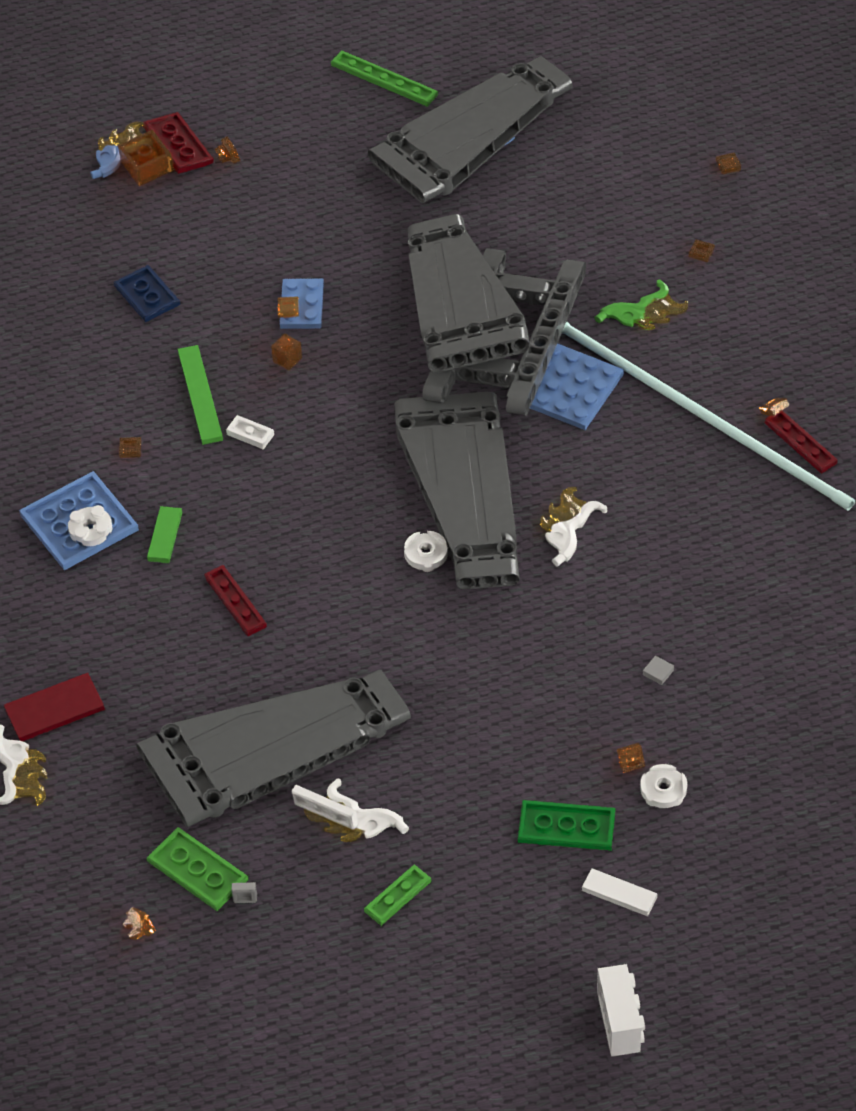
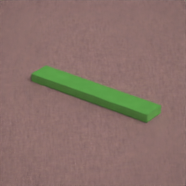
M341 51L331 61V66L427 107L438 96V91L344 51Z
M195 345L178 349V354L202 445L223 441L199 347Z

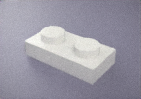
M238 415L226 429L227 435L261 449H264L274 436L273 429Z

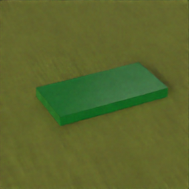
M522 800L518 843L612 851L616 808Z

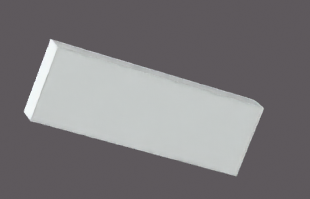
M295 785L292 789L295 805L350 829H355L358 825L356 810L298 785Z
M591 869L582 886V891L645 916L649 915L657 899V893L595 869Z

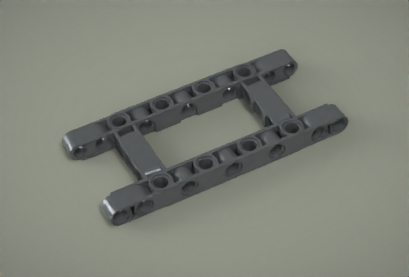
M486 248L483 257L513 301L529 303V305H544L530 338V347L524 352L521 361L499 358L438 373L430 371L423 388V400L439 403L447 401L456 380L510 388L506 396L508 397L507 413L526 416L584 280L586 262L567 259L563 262L556 280L503 273L506 268L504 266L506 252L504 250Z

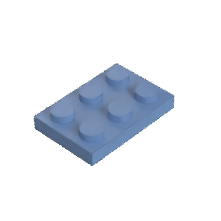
M283 279L280 329L321 328L324 279Z

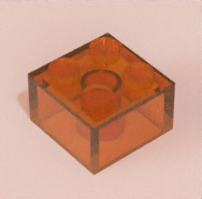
M153 130L118 145L121 163L139 186L174 170L171 153Z

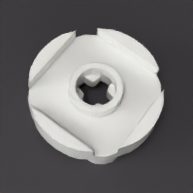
M99 505L73 511L68 522L70 537L75 542L76 540L82 542L84 546H95L103 543L107 539L106 536L109 532L110 534L112 532L110 515ZM93 524V528L89 529L87 525Z
M427 531V534L417 532L412 534L405 542L404 557L408 564L416 569L430 572L441 566L447 559V542L437 532ZM422 549H430V552L428 553L422 552Z
M655 765L650 768L649 772L644 773L641 778V794L650 806L659 808L677 806L683 802L686 796L687 779L683 773L681 774L676 771V767L672 765ZM661 783H666V786L669 788L661 789L659 787Z

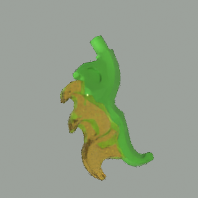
M657 280V287L660 288L658 292L642 297L640 302L636 304L623 302L610 304L600 309V313L595 316V321L601 323L606 318H614L629 327H633V324L636 323L642 329L652 330L655 329V325L649 323L655 322L660 324L670 322V318L665 316L684 313L688 309V301H685L683 304L673 301L668 294V286L661 280Z

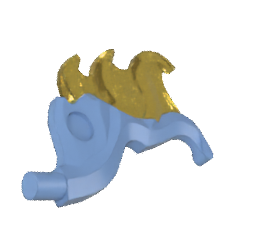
M136 121L128 124L120 134L117 133V129L113 130L108 141H104V137L98 140V148L100 150L96 151V159L101 167L98 170L91 171L92 179L104 178L112 174L119 168L125 155H133L144 146L152 145L159 149L151 137H146L139 132L138 128L143 126V122Z

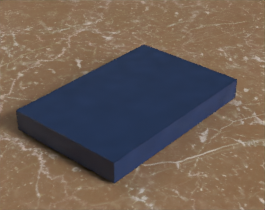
M149 265L114 282L115 288L145 322L181 305L180 300Z

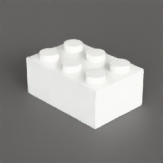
M627 964L598 968L597 994L611 1056L640 1052L641 1043H644L643 1015L639 1016L640 1001L638 994H634V974L629 973Z

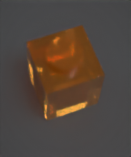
M285 333L271 346L273 362L288 371L302 359L301 342Z

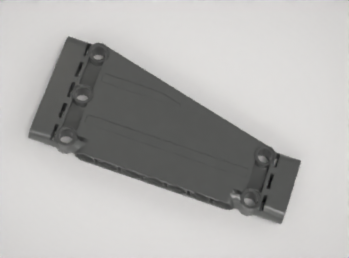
M542 56L526 64H515L512 66L510 73H499L407 123L401 128L400 132L389 133L387 140L368 150V157L377 168L421 203H425L438 195H448L546 108L551 106L555 98L573 88L572 81L567 74Z
M453 214L410 225L407 229L410 249L409 260L428 368L432 372L438 373L526 352L530 347L524 315L466 232L463 217Z
M493 392L451 394L448 396L447 401L443 403L423 400V397L397 400L394 403L397 438L439 533L447 542L448 553L454 564L457 587L465 590L517 584L520 581L517 559L516 529L503 428L500 425V413L496 394Z
M379 669L360 679L349 678L344 681L175 723H168L161 728L160 733L137 743L136 746L141 758L185 827L188 828L208 817L216 818L221 816L225 809L229 807L238 809L365 747L371 738H381L386 734L387 730L411 719V714L388 678Z

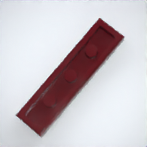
M780 409L765 419L764 423L821 474L838 463L836 457L783 410Z
M224 565L204 574L207 582L247 636L267 627L265 620Z

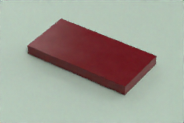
M179 112L143 122V128L178 174L213 163L214 158Z
M89 673L4 704V709L19 741L28 740L105 710Z

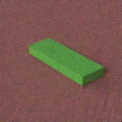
M160 506L147 555L148 561L170 563L182 516V508Z
M414 864L364 908V912L382 926L431 882V877Z

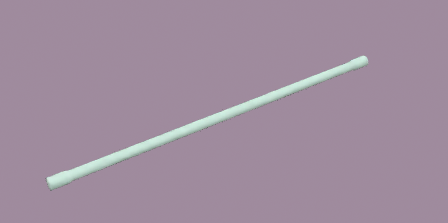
M566 322L562 334H566L612 364L624 369L625 372L829 497L847 511L854 506L855 499L831 487Z

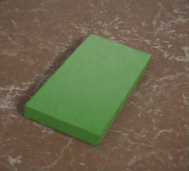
M179 827L147 857V862L216 911L232 897V883H246L248 881L246 874Z

